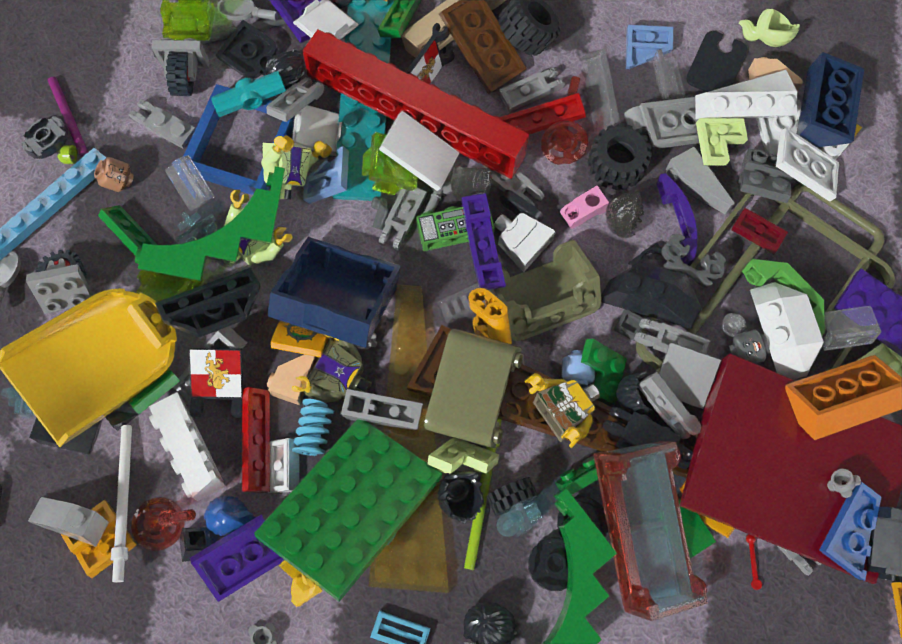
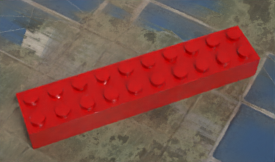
M317 29L303 49L308 77L393 120H396L398 114L404 111L460 152V154L510 179H513L523 162L529 134L522 128L513 127L505 123L500 117L491 116L483 112L478 106L469 105L458 96L449 95L441 91L436 85L427 84L419 80L414 74H407L399 70L394 64L385 63L372 53H365L357 49L352 43H345L337 39L332 33H325Z

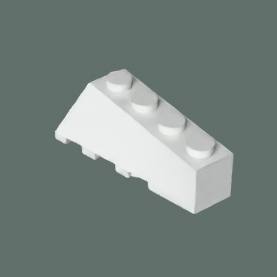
M787 70L695 95L696 119L779 118L797 115V90Z
M176 392L149 406L152 412L149 419L156 430L160 429L163 435L160 438V442L165 451H170L174 458L170 462L176 474L181 473L185 481L181 485L187 497L192 496L196 501H199L226 487L181 395Z

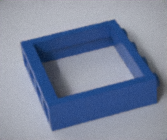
M216 84L180 162V166L184 174L231 189L241 190V192L253 195L257 188L269 191L271 187H266L267 183L264 181L263 167L257 181L200 163L220 118L212 103V96L232 89ZM265 99L262 105L254 110L267 113L266 107L272 101ZM295 116L287 122L282 121L276 137L291 136L294 129Z

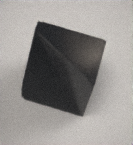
M127 401L105 418L118 431L121 429V426L128 424L137 417L138 413Z
M207 527L182 528L180 535L182 562L190 561L192 556L211 545L210 530Z

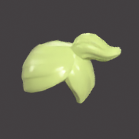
M774 9L764 10L757 21V26H754L747 19L739 21L746 40L756 41L760 39L771 47H779L791 42L797 35L800 24L792 25L782 13Z

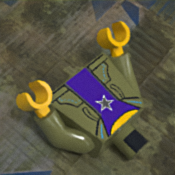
M334 338V341L330 340L309 377H295V379L302 382V387L292 386V390L294 392L305 391V395L324 403L338 402L341 398L345 399L347 389L368 393L372 382L361 377L364 367L362 357L356 346Z

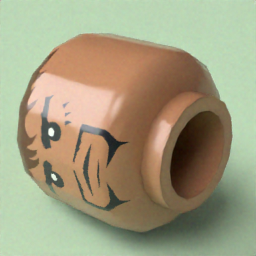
M107 157L104 161L100 160L98 162L94 178L97 179L99 186L115 192H121L125 187H130L133 181V174L130 173L131 169L128 163Z

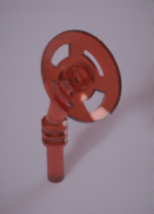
M573 76L571 78L566 97L577 94L581 80L579 77ZM560 121L551 125L544 132L541 139L543 155L547 160L557 165L576 162L584 155L588 146L586 131L581 125L573 121ZM568 126L578 130V133L573 134L568 130ZM556 129V131H554V132L552 133V135H551V137H550V141L547 142V139H548V136L550 135V133H551L553 130ZM578 141H581L578 150L572 154L571 152L576 148ZM554 147L555 150L563 152V157L555 156L549 151Z
M166 498L150 499L144 502L134 513L131 523L133 537L145 549L152 551L167 549L180 538L182 528H184V521L194 520L196 512L193 509L181 510L175 502ZM156 504H163L168 506V508L164 509L156 507L150 509V506ZM143 514L145 516L143 521L144 530L139 533L138 520L140 515ZM176 525V529L173 534L168 531L170 526ZM151 531L160 532L161 534L151 535L150 533ZM147 538L153 540H159L164 538L165 541L162 543L154 544L149 543L146 540Z

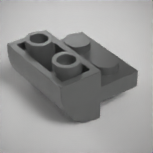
M748 148L740 169L738 184H740V191L788 203L791 197V180L793 177L776 167L777 155L766 153L763 150Z

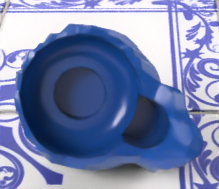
M228 495L214 498L213 501H210L204 513L207 528L221 537L227 536L256 518L253 513L248 512L245 503L239 500L238 497Z

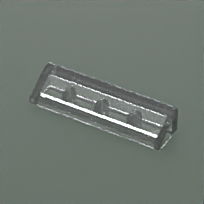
M600 49L581 57L595 137L599 135V131L602 129L606 130L607 126L613 125L616 127L617 124H620L606 49Z

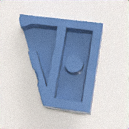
M627 26L626 69L639 66L672 51L673 27Z
M342 146L337 150L339 155L331 162L325 160L315 172H312L306 178L303 194L304 201L311 204L347 191L349 150Z

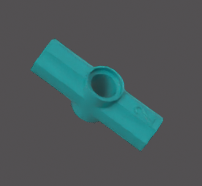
M276 71L256 80L253 78L241 79L236 83L235 88L212 96L211 100L218 116L222 117L242 108L245 110L256 109L262 105L263 100L286 92V88L279 72Z

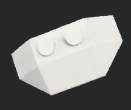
M776 282L751 289L750 292L769 345L776 372L792 380L806 377L824 344L808 295Z

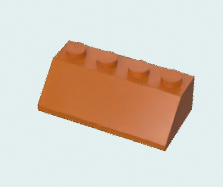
M876 355L786 384L785 386L798 424L814 440L902 409V377Z

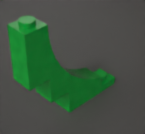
M275 166L274 173L269 172L266 187H271V190L257 188L243 210L232 221L216 232L183 244L152 245L143 243L142 249H137L135 263L139 264L138 269L202 281L206 257L237 263L241 238L271 244L285 168Z
M567 488L553 496L557 500L555 502L557 509L564 516L567 514L569 516L568 519L559 525L567 552L568 584L566 597L558 620L542 644H598L602 639L585 617L605 601L609 595L594 577L593 573L615 556L617 552Z

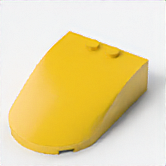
M120 288L99 292L1 348L0 370L59 447L102 420L156 381L171 365L175 356V342L177 341L175 328L163 322L155 305L156 301L141 292L137 294Z

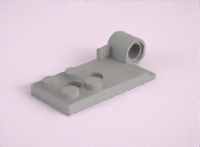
M695 97L641 103L640 106L633 107L624 114L627 125H631L633 130L638 128L641 131V136L649 134L652 147L666 148L699 143L696 122L699 119H696ZM684 117H688L694 124L686 123Z

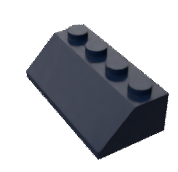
M822 52L807 71L796 134L815 147L852 143L856 130L864 68Z

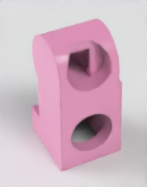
M595 186L564 206L560 213L569 227L573 229L592 217L607 212L609 202L599 187Z

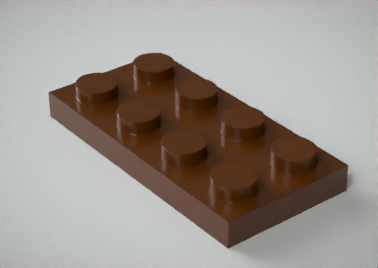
M459 0L439 13L442 21L448 27L450 34L488 94L527 69L511 42L507 40L501 31L499 22L485 0Z

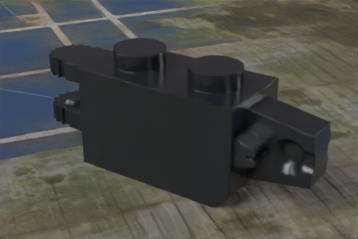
M618 407L611 408L610 416L625 424V427L609 420L603 423V429L619 438L615 445L616 447L657 469L664 467L667 463L685 470L689 467L693 452L679 442L681 436L675 434L673 429L660 426L645 414H638L635 411L633 414H630Z

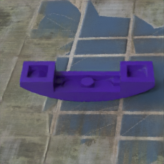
M664 173L660 175L656 183L663 205L673 204L682 234L685 237L680 244L683 247L686 245L690 246L689 252L681 260L684 264L691 266L697 250V227L694 214L682 190Z
M486 193L462 197L466 231L479 287L487 290L504 288L506 284L502 265L498 259Z

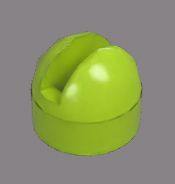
M74 145L62 146L57 155L59 161L64 164L77 163L78 151Z

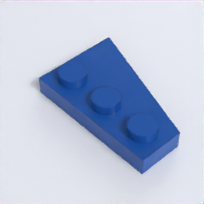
M861 482L860 485L853 489L852 496L846 498L819 551L858 580L865 581L867 571L864 570L866 556L870 557L872 547L868 544L871 530L876 527L881 496Z

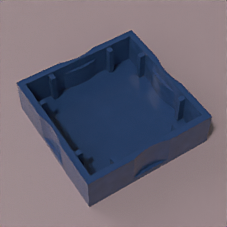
M307 237L295 255L293 264L284 271L270 292L268 317L366 348L396 291L401 266L368 255L357 254L340 246Z

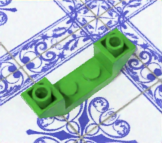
M752 259L746 265L742 273L747 281L756 287L764 286L771 279H774L778 284L807 294L821 336L825 333L824 299L788 263Z

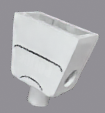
M520 213L513 222L502 214L494 223V226L502 232L499 236L498 245L523 272L552 242L555 234L553 229L524 213Z

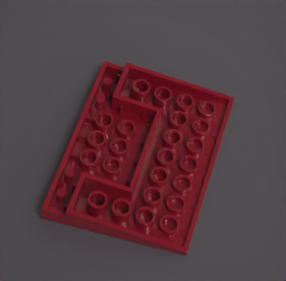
M733 354L727 355L721 359L716 381L712 384L701 420V430L697 435L679 506L851 575L819 551L846 500L845 497H842L841 493L830 491L827 484L831 481V476L835 471L839 469L849 470L853 475H858L861 482L881 496L880 507L897 508L902 490V425L879 417L814 440L798 424L785 390L786 384L795 382V380ZM866 556L865 560V571H867L868 556ZM867 571L865 581L876 584L878 573Z

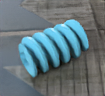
M303 399L302 403L307 407L301 408L300 413L305 417H301L298 420V423L303 427L296 429L297 435L301 437L294 439V444L299 447L292 448V451L308 456L324 454L325 450L321 449L319 444H327V440L322 438L321 434H329V430L324 428L323 424H331L332 422L325 415L333 414L334 411L328 408V405L322 401Z

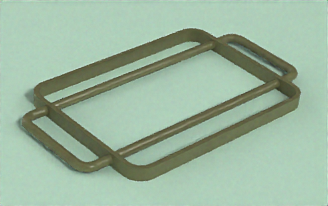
M802 183L797 184L791 189V197L788 203L773 200L780 206L768 221L778 225L786 212L789 211L861 259L858 266L825 311V329L838 312L834 309V306L859 269L862 268L866 271L871 266L882 275L884 285L890 289L893 288L895 277L891 267L877 257L884 244V235L875 224L837 199L828 201ZM809 192L873 235L874 243L869 250H866L796 203L795 200L800 193ZM745 194L690 267L696 269L701 259L709 252L747 200L754 196V194ZM753 242L750 244L700 311L692 328H688L686 332L694 335L697 334L740 276L743 269L755 256L760 246ZM651 317L650 320H651V321H656L657 319ZM857 326L828 370L841 365L864 331L862 328ZM642 329V331H641L640 333H645V334H646L648 331L645 330V329ZM636 341V351L639 357L659 374L663 362L651 354L645 345Z

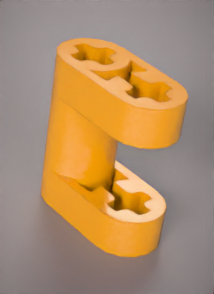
M485 288L472 290L468 298L470 309L476 314L473 319L474 333L512 344L507 306Z

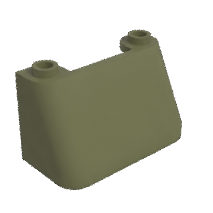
M575 239L557 246L553 252V262L512 277L502 267L506 287L489 290L507 306L511 339L514 341L530 338L591 315L601 306L600 276Z
M452 329L446 340L424 423L425 429L495 448L496 444L500 443L503 435V429L500 428L497 419L510 371L514 372L522 364V348L466 331Z

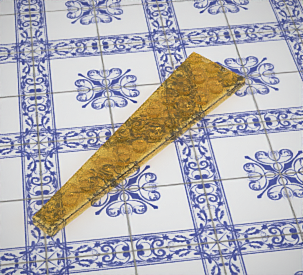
M397 285L386 397L423 403L418 430L384 426L383 433L428 463L429 455L436 450L435 432L426 430L424 426L431 397L407 390L411 378L427 351L422 286ZM439 482L399 529L392 542L386 545L371 563L369 587L449 593L442 509L437 499Z

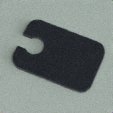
M717 31L707 32L686 77L688 84L705 92L733 85L747 54V45L742 41L734 39L732 50L729 53H723L719 51L717 44L722 40L724 34Z

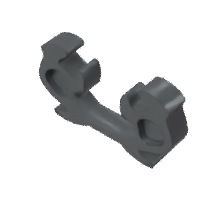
M672 234L661 250L663 257L667 260L663 265L664 268L684 273L705 288L713 284L711 281L718 280L723 276L726 259L722 254L715 252L711 255L712 260L709 259L708 254L705 255L700 261V267L703 270H697L684 264L680 259L686 256L690 249L689 245L683 247L680 244L685 237L681 234Z

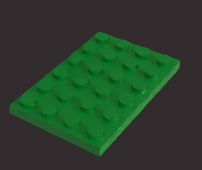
M357 419L256 530L254 535L259 541L340 602L442 479V473L367 421Z

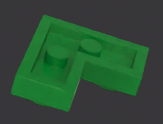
M586 339L581 363L592 367L597 372L594 383L600 394L597 400L607 405H615L617 400L616 391L622 380L627 358L595 339Z

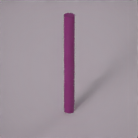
M50 77L48 78L50 88L80 157H83L88 153V149L57 78Z

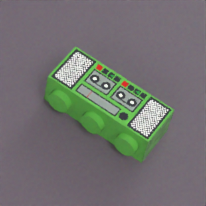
M452 206L441 212L434 213L428 211L421 214V216H417V228L423 251L469 242L463 207ZM491 216V217H490V222H491L492 231H493V235H494V229H495V227H494L493 220H492V216Z

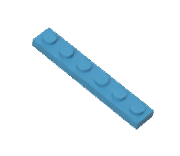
M93 148L0 228V261L93 181L98 162L100 160L104 161L106 157Z

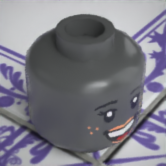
M757 330L734 335L733 345H729L730 354L754 364L764 362L766 354H770L765 334L760 335Z

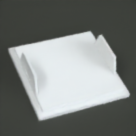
M315 0L305 8L304 14L293 22L311 38L316 30L319 29L325 33H332L339 40L358 26V23L329 0H322L320 2Z
M308 105L295 115L293 129L294 146L311 148V151H314V143L322 141L332 148L330 155L336 156L337 141L341 137L342 122H339V114Z

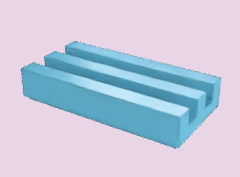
M379 611L370 637L388 644H405L377 634L379 629L414 640L420 644H426L431 628ZM385 618L422 631L423 635L419 637L382 624V619Z

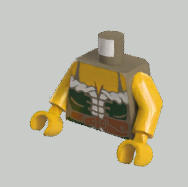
M537 373L532 374L525 380V383H530L533 386L529 390L531 394L540 391L537 393L533 403L560 443L568 438L571 441L569 447L573 448L578 441L587 436L593 423L592 414L595 411L592 402L600 397L599 391L594 385L591 384L582 389L576 380L567 382L564 379H544Z

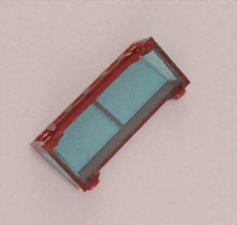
M659 441L593 454L610 542L617 552L613 557L625 612L654 621L708 604L706 584L692 572L672 471L673 468L678 466L681 458L676 442Z

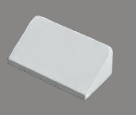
M286 438L270 441V492L268 493L292 492L299 484V454L292 451V448L299 446L294 444V439Z

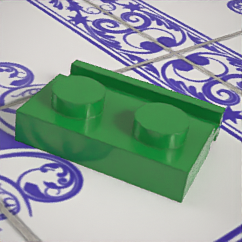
M168 367L156 381L128 400V402L138 414H141L180 382V380Z
M592 456L582 462L583 466L577 470L570 469L560 475L561 479L556 481L555 484L559 490L567 488L571 495L612 472L615 468L610 460L607 461V459Z

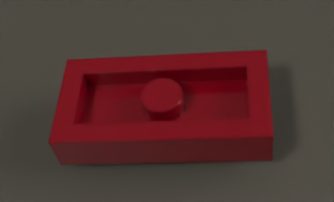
M747 208L743 209L731 229L772 254L777 252L788 233Z

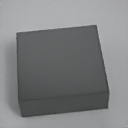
M624 309L613 330L635 341L636 333L642 330L639 324L644 317Z

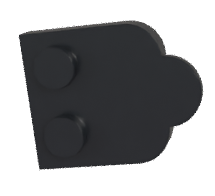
M242 20L216 53V57L242 76L254 79L260 75L265 76V66L268 60L276 55L277 49L275 42L270 37L245 20Z

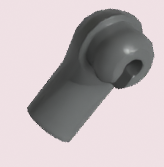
M376 196L371 203V207L377 209L372 227L383 230L389 215L388 201L384 197L379 198Z

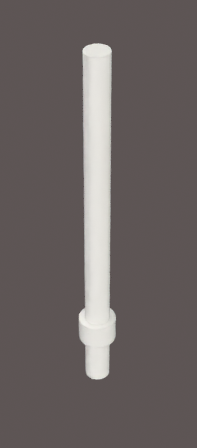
M131 425L121 426L114 548L111 549V560L113 561L112 582H124L125 561L128 560L126 530L132 438Z

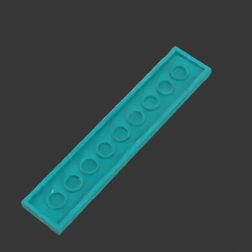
M351 0L348 4L347 15L358 23V26L345 36V43H352L357 49L365 53H372L379 60L390 63L391 38L380 37L377 29L394 0H388V2L384 0ZM341 93L339 122H342L341 137L337 141L336 157L339 155L337 150L343 146L349 150L347 191L333 195V199L372 201L376 196L381 198L384 153L379 148L385 139L386 116Z

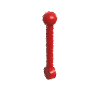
M747 534L746 541L749 543L753 576L751 587L754 590H759L762 588V582L758 579L754 546L756 537Z

